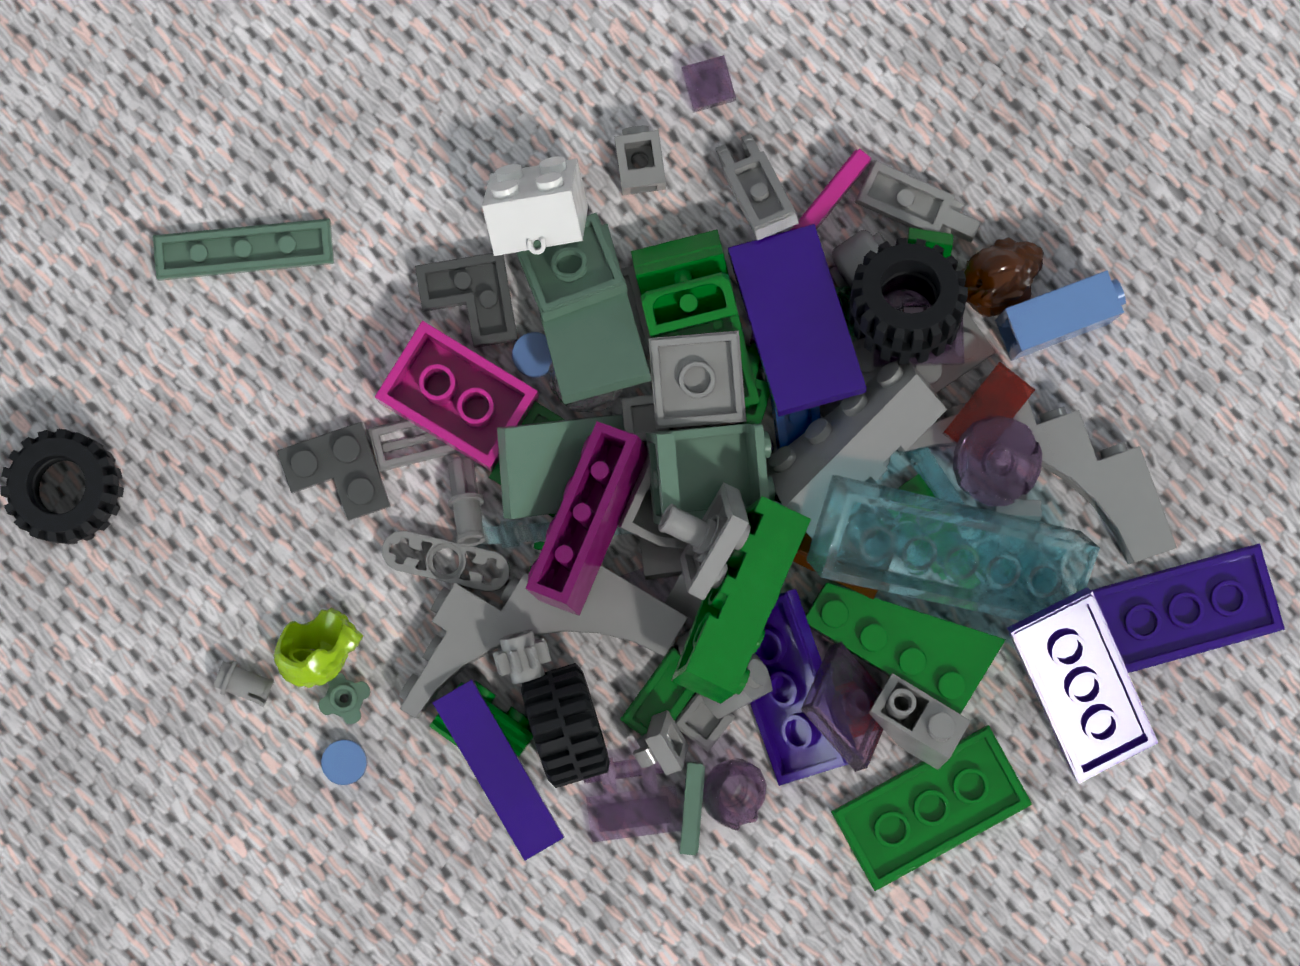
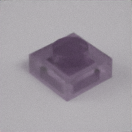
M724 55L681 67L693 113L736 101V95Z

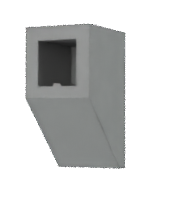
M893 673L869 711V714L899 747L937 770L950 759L971 722Z

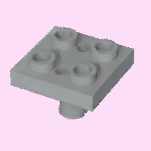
M724 482L703 519L670 504L664 511L658 526L660 532H665L688 543L680 557L687 593L702 600L706 598L711 587L717 589L721 585L727 573L728 564L726 562L734 549L740 550L743 547L751 528L748 525L749 520L740 490Z

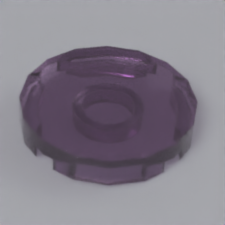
M987 416L973 422L960 436L954 450L953 471L958 485L968 497L988 506H1008L1016 502L1014 500L1018 499L1022 494L1026 495L1035 486L1041 472L1042 451L1039 442H1036L1031 429L1026 424L1008 416Z

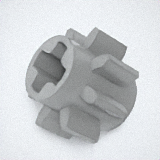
M525 630L499 639L502 650L492 654L500 676L509 674L512 684H520L545 675L542 664L552 660L544 638L535 640L533 631Z

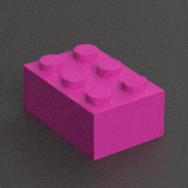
M422 320L378 390L375 398L381 405L492 472L499 461L497 428L521 425L535 401H538L539 393L536 389Z

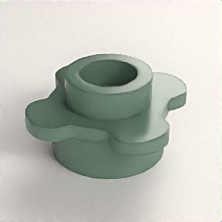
M338 673L334 679L328 682L329 688L326 696L319 701V709L324 715L335 714L343 717L347 724H354L361 719L360 708L363 700L370 696V688L363 681L355 683L347 680L344 674ZM342 694H347L349 697L346 703L340 700Z

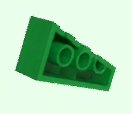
M761 496L746 509L749 520L748 525L751 527L749 536L740 550L734 549L726 562L728 564L727 573L721 585L717 589L711 587L706 598L702 600L671 680L720 704L735 694L739 695L746 686L750 675V670L747 669L752 654L756 653L762 643L766 622L778 600L782 585L811 521L810 518L764 496Z
M830 583L823 585L806 613L808 624L815 632L890 677L892 673L959 714L962 713L1006 640L877 598L871 599L858 592Z

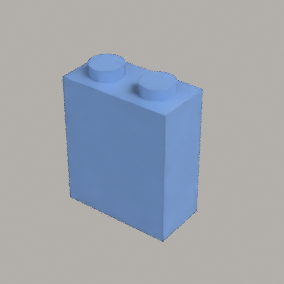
M1108 270L1008 307L995 319L1009 358L1013 361L1112 323L1124 313L1121 305L1126 304V298L1120 282L1117 279L1111 280Z

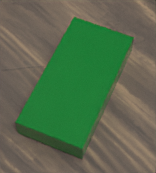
M673 647L620 718L622 722L641 736L647 734L653 715L668 710L673 720H675L695 693L671 681L681 657L680 652Z

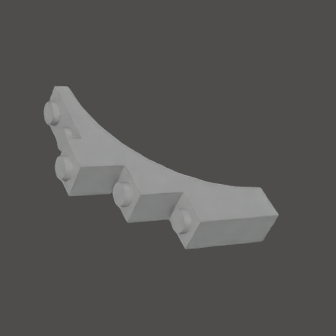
M1000 371L979 379L981 387L976 388L972 392L977 408L970 409L968 402L947 409L943 413L945 419L936 421L906 452L898 450L899 455H904L933 447L973 446L1007 452L1040 465L1065 480L1095 508L1112 531L1127 564L1136 563L1177 548L1141 447L1138 446L1127 450L1126 444L1123 442L1099 451L1102 459L1097 461L1080 411L1077 410L1067 414L1063 406L1039 415L1041 423L1036 424L1019 374L1006 378L1005 372Z
M600 566L580 616L536 599L525 589L528 583L529 574L524 573L520 580L513 576L500 597V600L506 603L502 611L455 583L451 590L444 587L431 607V611L436 613L432 622L447 632L443 638L436 635L430 642L422 657L428 663L421 675L418 677L412 674L399 694V697L405 700L400 710L414 718H420L438 692L466 666L501 647L499 639L516 632L532 630L534 636L558 632L600 633L634 642L665 657L688 617L603 566Z

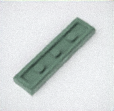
M330 219L153 235L155 270L158 281L334 264Z

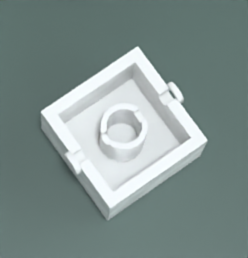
M560 156L550 157L542 160L537 166L522 168L519 164H510L500 167L495 173L490 174L482 209L494 256L526 250L533 254H541L545 251L546 247L583 241L588 204L577 158L565 160L564 157ZM535 240L541 242L540 248L534 247Z

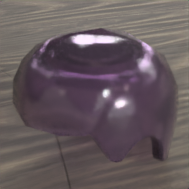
M739 758L723 761L714 766L704 779L702 802L706 813L718 824L739 831L741 825L758 820V811L766 798L767 783L760 768L750 762ZM740 784L741 791L739 795L735 799L731 800L733 794L735 793L737 787Z

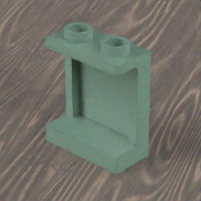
M746 422L646 433L654 524L659 525L664 511L670 504L703 519L723 482L740 490L745 510L761 496L775 501V486L772 477L767 476L766 458L771 456V440L768 432L764 431L763 424Z

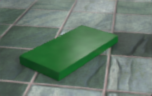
M986 725L961 739L950 759L938 770L921 761L837 807L831 813L874 891H877L1031 806L1032 802L990 726Z

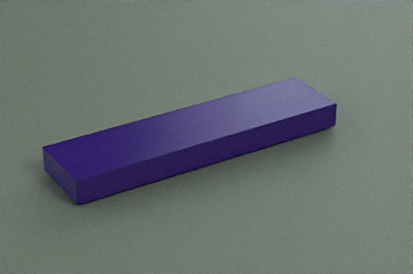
M471 679L432 702L524 861L565 837L474 680Z

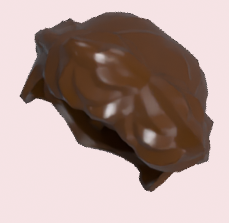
M1007 237L1004 240L998 239L994 245H991L989 248H983L975 253L967 261L965 268L961 269L966 277L964 287H968L966 302L978 314L992 317L1001 314L1008 307L1030 300L1033 279L1043 267L1044 252L1042 248L1031 242H1016Z

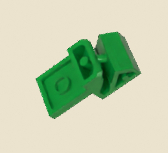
M718 229L631 251L650 337L739 331L745 407L761 403Z

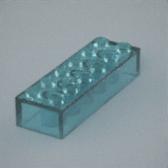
M832 475L806 560L821 578L1021 621L1086 588L1100 547L1080 530Z

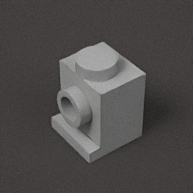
M645 125L632 126L623 129V135L614 136L622 196L666 190L659 130L649 131L648 126ZM636 154H643L648 158V164L644 168H635L631 163L632 157Z

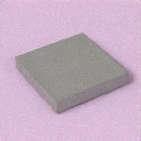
M739 331L648 338L656 429L747 422Z

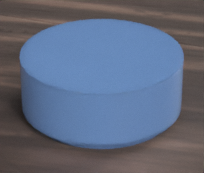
M538 332L527 333L521 336L514 344L512 359L518 371L523 375L539 378L547 375L554 368L544 334Z
M351 740L333 742L325 749L321 759L323 773L331 782L338 785H349L358 781L364 775L368 763L364 749L358 743Z

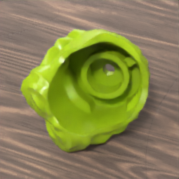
M332 607L328 610L322 609L319 611L318 616L308 623L299 624L296 621H292L286 625L276 644L273 655L274 662L278 667L279 673L289 683L307 688H312L314 685H324L338 675L345 664L348 653L354 651L359 646L363 635L356 629L354 624L349 622L345 614Z

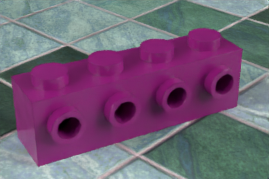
M596 421L591 435L584 442L581 459L576 471L567 482L558 513L547 529L546 541L541 553L533 563L528 575V583L525 589L539 601L580 616L648 455L647 447L637 435Z

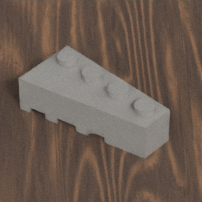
M898 359L883 366L877 373V376L866 384V393L843 399L841 404L824 418H819L812 422L805 433L790 445L779 448L766 463L767 475L772 477L775 491L782 505L811 519L806 533L815 543L827 532L822 525L837 510L844 515L856 502L851 495L867 479H872L876 482L888 470L887 466L890 463L891 455L896 450L906 452L947 410L935 390L910 360L909 365L899 364Z

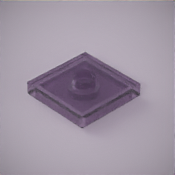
M839 642L829 646L801 711L856 772L868 768L884 730L869 714L882 688L845 645Z

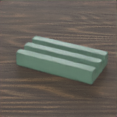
M687 762L680 854L696 855L698 853L705 765L703 763Z

